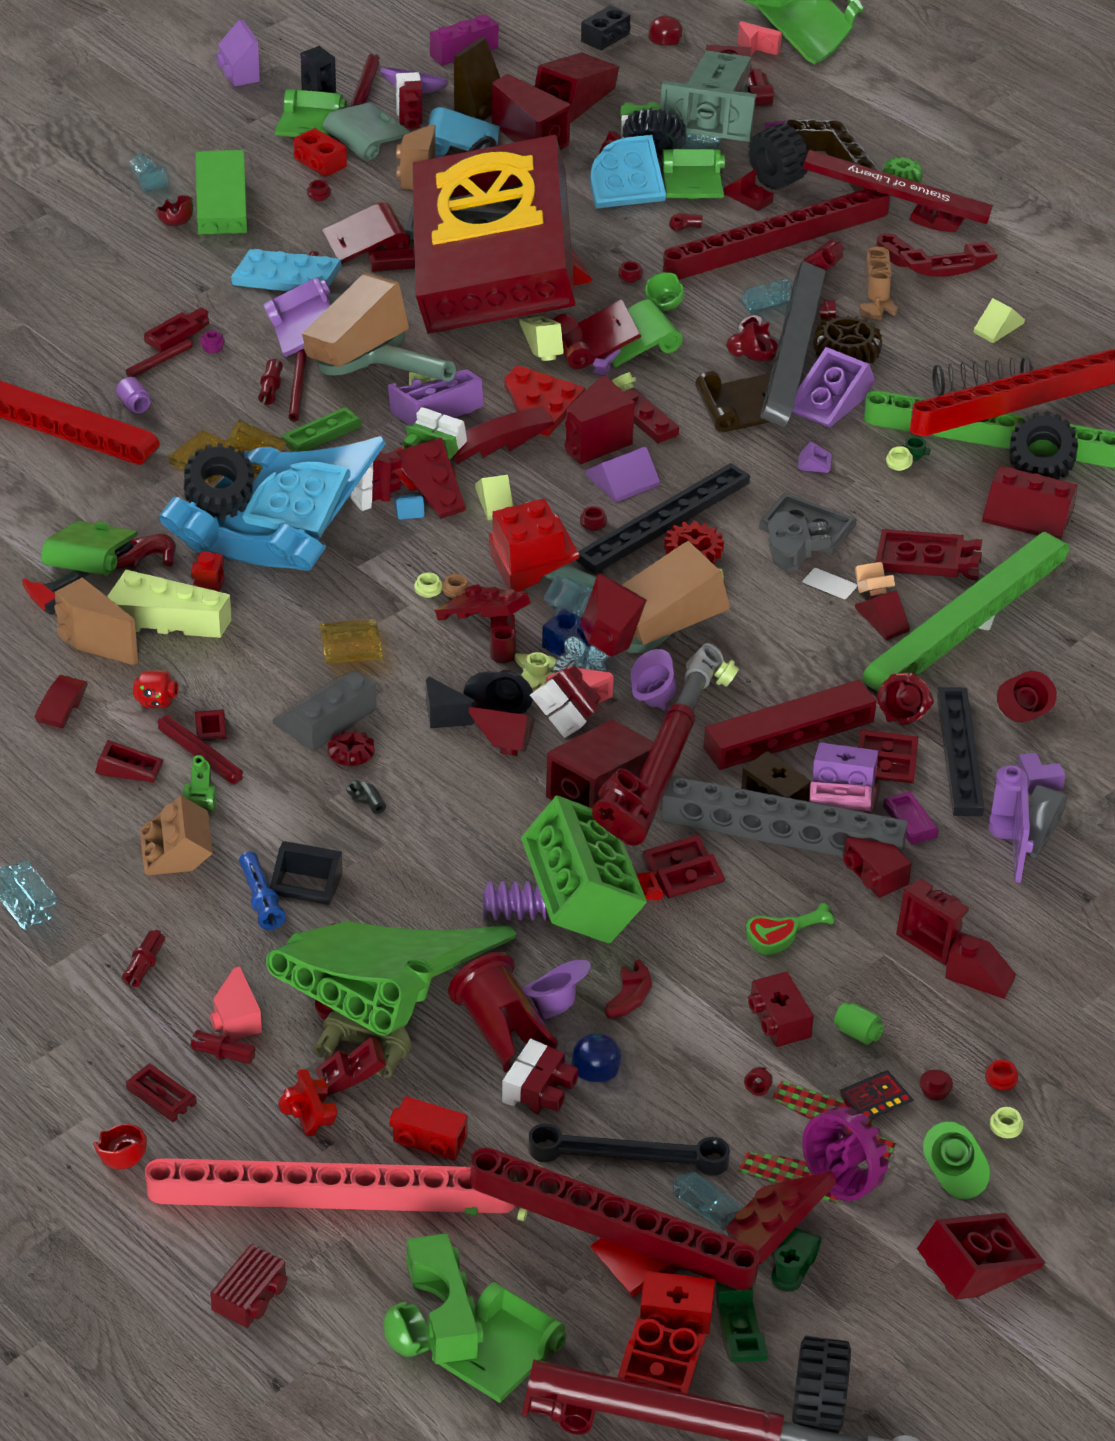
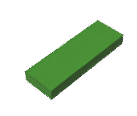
M344 407L281 435V440L292 452L308 451L360 428L361 419L347 407Z

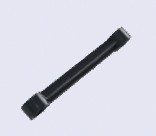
M548 1123L538 1124L530 1130L528 1144L529 1154L540 1162L554 1161L561 1153L695 1164L700 1172L710 1176L720 1175L727 1170L730 1154L727 1142L718 1137H706L700 1140L697 1145L562 1135L558 1127ZM546 1139L555 1142L554 1145L546 1147L538 1145L540 1142H546ZM714 1152L720 1154L722 1158L710 1160L705 1158V1156L712 1155Z

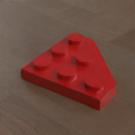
M516 365L504 378V387L507 392H510L512 403L517 412L543 406L555 425L540 433L548 437L567 417V408L585 392V387Z

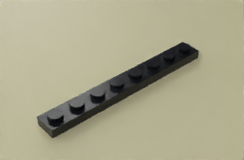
M730 463L579 550V558L576 561L596 574L663 535L668 530L673 529L674 525H680L682 522L750 484V475Z

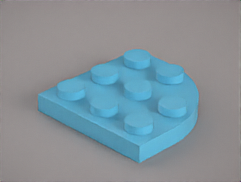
M652 135L627 137L611 142L595 158L590 174V187L595 209L665 201L666 192Z
M300 462L290 465L291 469L277 475L274 472L268 476L254 492L242 516L244 522L277 530L281 523H284L298 530L301 528L309 536L320 539L351 474L348 467L322 462Z

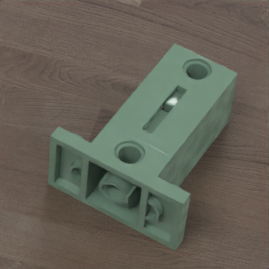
M706 50L687 84L663 81L660 99L661 111L666 112L669 110L670 114H677L678 118L683 119V124L686 125V133L750 142L756 94L748 93L751 57Z

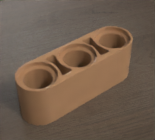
M870 247L866 253L865 276L867 295L873 301H875L876 297L880 298V302L886 301L890 298L892 275L889 251L884 247Z

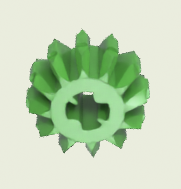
M903 156L902 158L893 157L892 160H886L882 172L918 183L922 180V167L919 166L918 161H913L912 158L906 159Z

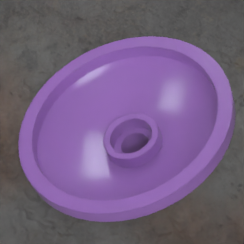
M381 67L380 69L382 76L394 87H396L397 73H414V71L391 67ZM419 73L422 94L436 92L448 85V79Z

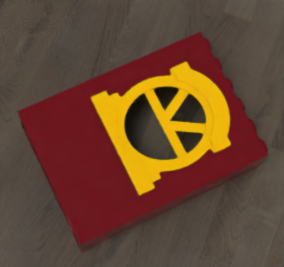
M556 135L413 162L416 299L427 334L576 306L566 172ZM523 184V186L519 188L499 191L500 188ZM469 194H472V195H473L472 197H467V198H462V199H457V200H452V201L449 200L450 198H454V197H459V196H464V195H469ZM522 198L518 206L511 213L489 223H466L457 219L451 213V211Z

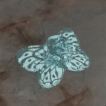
M573 636L565 640L564 649L566 653L557 659L553 667V673L573 666L608 672L604 661L608 659L609 655L593 646H586L582 639Z

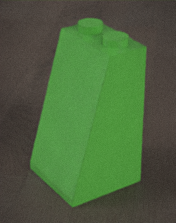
M244 150L195 151L198 234L247 233Z

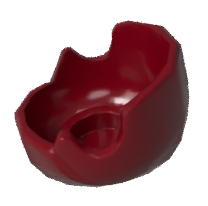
M660 16L651 22L648 38L653 43L659 45H676L682 37L683 27L679 20L672 16Z
M179 195L176 203H170L166 199L162 207L156 208V216L161 222L170 226L185 224L193 215V199L189 195Z

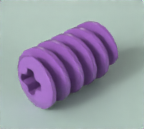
M488 881L485 890H483V920H486L489 911H491L494 920H498L501 911L504 912L506 920H511L512 914L515 911L519 920H523L526 912H529L531 920H536L538 912H541L544 921H546V906L538 884L535 890H532L530 882L525 881L523 889L520 890L517 881H513L510 890H508L505 881H500L498 889L495 890L493 882Z

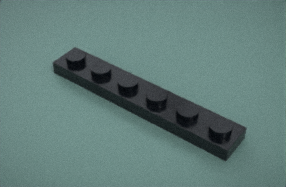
M938 687L937 700L953 816H983L984 801L967 688Z

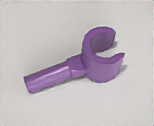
M618 349L611 353L605 360L595 358L593 363L595 370L593 373L608 375L610 364L621 350Z

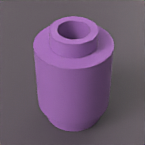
M135 377L124 378L116 387L117 396L129 411L143 413L149 408L151 403L150 395Z

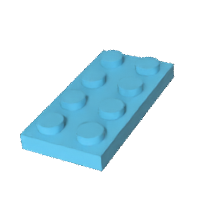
M250 249L232 274L231 281L232 285L290 291L318 277L320 281L325 279L328 286H330L342 268L341 259L328 256L319 257L306 254L284 253L282 251L272 252Z

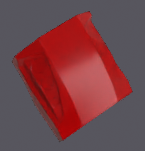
M637 1318L617 1377L689 1394L699 1357L706 1342V1335L699 1334L697 1337L696 1333L689 1328L674 1330L666 1328L653 1319L644 1320Z

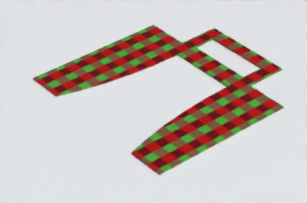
M785 1081L780 1082L773 1096V1099L810 1119L833 1107L841 1109L846 1106L844 1100ZM874 1118L869 1120L867 1125L869 1128L871 1127ZM845 1126L847 1131L849 1133H852V1131L847 1126ZM876 1136L879 1144H887V1152L882 1156L889 1160L896 1142ZM752 1152L746 1153L738 1169L739 1172L773 1183L811 1175L805 1161ZM829 1192L822 1198L836 1204L838 1202V1199Z

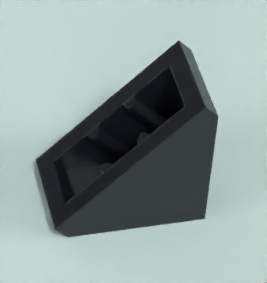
M430 676L426 679V705L430 728L468 726L475 722L468 713L469 707L475 708V700Z

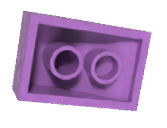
M825 347L798 388L792 413L831 428L863 401L874 384L875 378L870 365Z

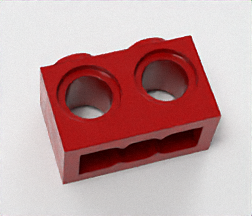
M313 128L294 138V159L324 177L347 167L346 146L318 129Z

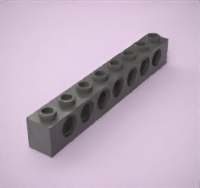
M675 776L671 777L663 796L662 822L842 857L845 841L849 837L894 844L902 854L904 850L908 823L906 820Z

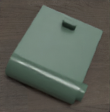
M371 102L334 110L326 117L323 123V129L364 161L373 160L377 157L381 143L401 139L405 134L411 133Z

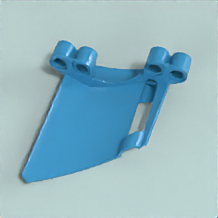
M379 436L350 445L313 451L279 452L278 449L273 447H260L252 451H245L244 459L249 458L251 465L256 464L263 467L253 481V494L268 476L274 472L277 475L291 469L290 465L295 463L322 462L348 467L351 475L324 529L325 531L386 443ZM223 476L214 488H226L233 482ZM174 496L158 516L159 521L184 541L189 549L198 553L211 552L223 554L225 558L254 565L310 571L326 549V545H322L318 541L319 538L309 536L301 528L298 530L288 524L281 523L277 530L247 524L242 517L245 510L243 512L237 510V516L231 518L230 515H227L226 520H220L219 516L213 518L209 513L198 508L196 503L192 501L188 503Z

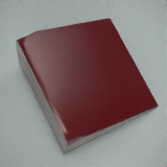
M224 709L195 712L197 737L201 740L227 739Z

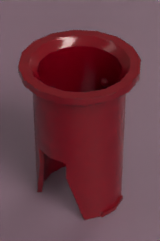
M493 952L483 955L463 967L451 980L447 991L452 1002L457 1005H464L501 1063L503 1071L508 1073L511 1069L509 1061L516 1053L511 1037L512 1031L515 1030L520 1039L526 1044L532 1039L556 1049L558 1043L556 1037H553L512 974L515 968L512 957L505 952Z

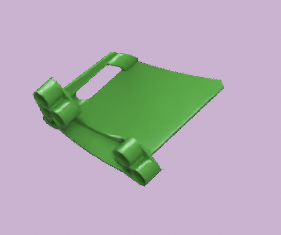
M744 0L746 3L756 6L782 32L784 37L802 56L814 64L826 59L841 45L853 29L856 15L858 13L861 15L864 7L858 0H847L849 5L845 14L831 0Z

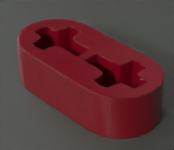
M880 234L877 237L876 246L888 249L890 262L894 265L908 267L899 254L900 251L914 249L894 234Z

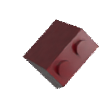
M605 375L595 381L567 408V420L565 422L566 442L564 446L567 454L580 465L633 444L635 402Z

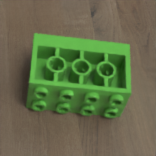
M556 795L521 836L552 924L610 944L647 903L624 842L617 839L594 820L592 808Z

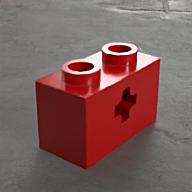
M645 1271L640 1319H653L666 1328L674 1330L689 1328L696 1334L709 1335L715 1279Z

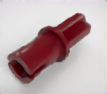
M149 931L141 946L134 949L132 953L133 959L122 974V979L126 984L129 985L131 980L135 978L132 987L140 986L148 969L155 965V957L165 942V936L161 934V931Z
M196 1030L193 1037L204 1042L191 1039L192 1050L216 1055L218 1060L227 1058L251 1064L253 1059H255L256 1048L253 1045L232 1040L226 1034L217 1036Z

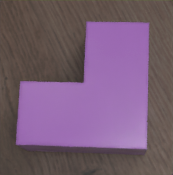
M1037 753L1019 755L1017 767L1021 768L1027 775L1028 793H1033L1037 785L1053 790L1063 789L1065 774L1060 763L1042 765Z

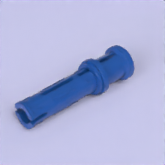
M251 851L245 852L240 856L239 863L252 893L251 905L258 912V923L265 930L276 929L284 923L286 914L278 905L279 897L276 891L268 885L257 854ZM269 913L272 914L273 921L270 920Z

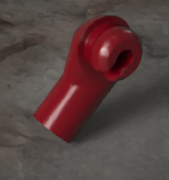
M679 213L671 217L669 226L674 231H681L689 226L702 227L703 215Z

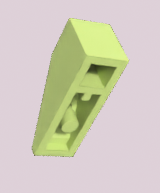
M545 316L519 319L520 326L533 355L541 357L542 361L555 360L556 355L564 354L560 323Z

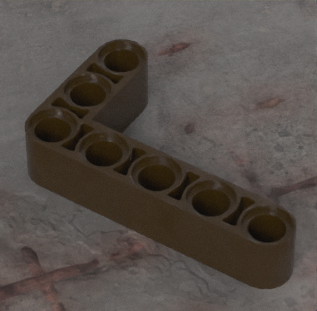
M788 119L785 124H788L790 128L796 129L797 134L801 135L803 142L807 146V151H825L829 156L880 171L842 122L813 119ZM849 183L855 192L866 189Z

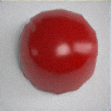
M129 1123L115 1125L108 1131H101L99 1142H93V1146L105 1166L116 1170L129 1169L135 1166L144 1156L147 1149V1136L138 1126Z

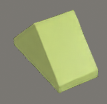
M992 298L975 326L973 333L991 343H995L1024 324L1025 319L1011 307Z
M508 475L481 478L475 483V489L488 520H492V511L513 506Z

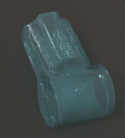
M143 153L135 154L134 158L130 161V169L138 177L142 191L147 193L168 187L169 180L164 167H157Z

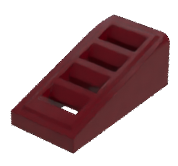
M107 740L98 759L95 773L154 783L164 759ZM148 766V767H152V768H151V770L149 771V770H146L145 767Z

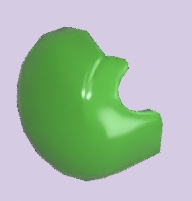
M663 272L656 274L647 281L645 287L647 299L653 301L661 311L673 310L683 302L685 293L683 284L679 282L677 276L673 273Z
M401 1302L386 1311L383 1321L384 1337L396 1353L405 1357H412L431 1349L428 1341V1327L418 1307L414 1304L407 1305L406 1302Z

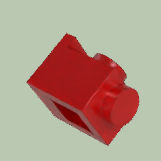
M201 552L197 556L198 561L193 562L191 568V578L195 579L193 586L220 592L225 581L223 554Z

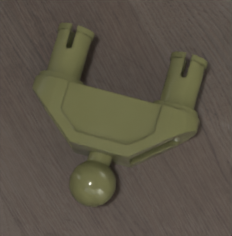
M335 1010L324 1020V1031L313 1047L314 1053L322 1058L327 1050L324 1059H328L333 1055L340 1041L344 1040L361 1045L367 1039L373 1037L380 1041L386 1066L376 1074L382 1077L385 1069H387L384 1078H390L393 1075L399 1061L406 1058L412 1049L405 1027L382 1036Z

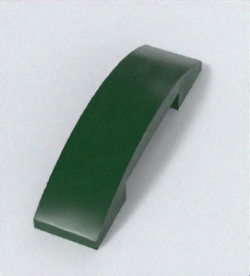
M715 1281L720 1327L725 1350L730 1362L768 1361L764 1335L759 1331L754 1309L753 1287L739 1290Z

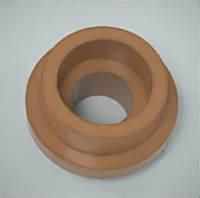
M451 574L445 578L442 584V592L447 597L454 599L465 593L464 590L470 584L465 576Z

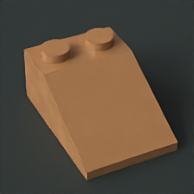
M83 577L55 591L56 605L54 608L58 619L57 633L64 642L67 641L76 650L131 665L138 663L135 619Z

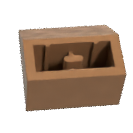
M182 795L172 803L167 804L155 818L146 822L140 830L144 873L147 875L193 871L213 854L208 811Z

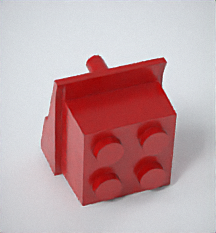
M545 498L492 511L493 534H489L490 555L508 590L514 589L516 592H520L540 582L541 577L579 558V553L558 514L554 516Z

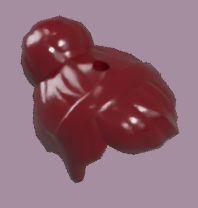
M756 322L749 323L740 334H734L727 340L726 347L729 353L735 357L744 355L751 360L759 362L773 360L778 343L774 339L769 338V322L764 325H758Z

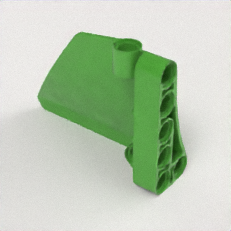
M345 921L304 932H296L291 936L286 945L268 953L266 965L274 977L374 1033L383 1036L407 1025L412 1016L415 1003L426 999L432 977L515 939L516 932L508 925L471 929L419 930Z

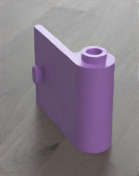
M316 277L263 304L269 319L275 327L284 357L304 348L302 333L331 306L328 297L331 290L325 279L320 281Z
M1010 765L1004 766L997 771L988 830L997 838L1013 840L1015 882L1021 883L1026 852L1032 853L1033 840L1028 841L1030 833L1028 785L1026 773L1021 768Z

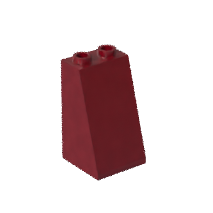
M581 52L538 65L534 87L571 104V123L615 89L620 66Z
M509 74L492 82V124L500 126L499 130L515 143L556 135L560 150L569 145L571 104Z
M612 719L550 750L547 753L546 798L553 800L558 795L593 808L594 804L600 800L598 789L618 769H626L636 777H639L654 742Z

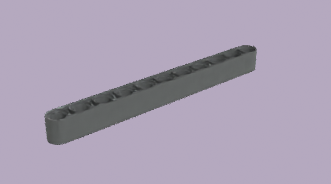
M805 261L801 262L794 279L760 418L784 428L789 421L794 407L826 271Z

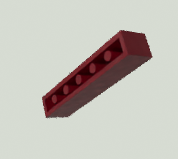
M859 679L706 726L703 749L717 768L723 770L755 760L767 751L774 754L873 723L877 700Z

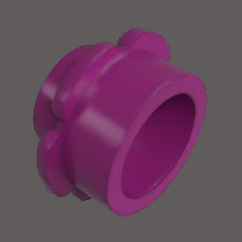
M210 330L202 335L199 342L205 352L217 353L222 350L225 339L219 332Z

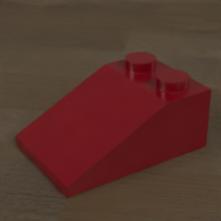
M1007 1213L937 1219L917 1247L927 1266L936 1273L945 1285L947 1292L955 1300L980 1297L1042 1268L1046 1263Z

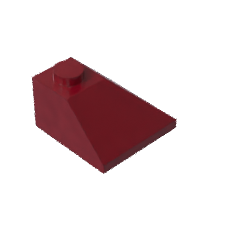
M599 573L580 622L588 644L610 657L628 650L647 600L604 574Z
M469 707L468 713L492 746L501 748L500 754L517 756L518 751L526 752L534 726V718L528 715Z

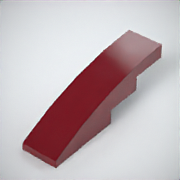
M543 406L492 419L466 430L467 442L452 458L458 465L478 452L484 458L505 445L511 451L552 427L555 423Z

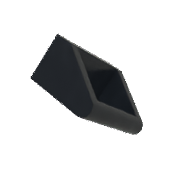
M282 841L270 888L276 891L278 896L330 905L343 874L342 851ZM288 872L327 879L325 891L282 884L285 873Z

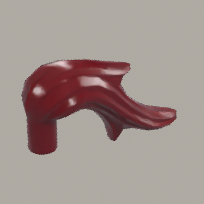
M155 534L133 539L130 542L135 545L134 548L117 557L116 569L133 565L136 569L138 563L151 554H163L162 564L170 567L174 563V554L177 546L173 539L166 534Z

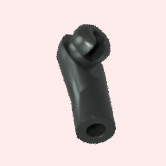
M352 780L347 784L346 792L351 799L368 804L374 814H381L385 811L386 805L374 785L359 782L358 780Z

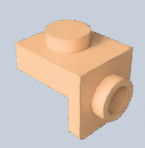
M882 562L855 567L859 594L870 592V596H878L887 593L886 589L895 586L894 576L884 575Z

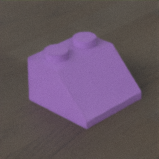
M243 19L238 20L218 44L219 54H216L218 67L223 69L225 78L229 79L233 86L260 82L258 41Z

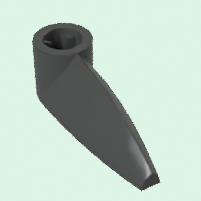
M1037 785L1034 789L1029 806L1030 833L1028 841L1033 840L1032 853H1029V855L1034 859H1037L1049 840L1067 803L1066 793Z

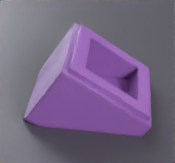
M810 441L799 454L798 469L828 473L831 468L832 454Z

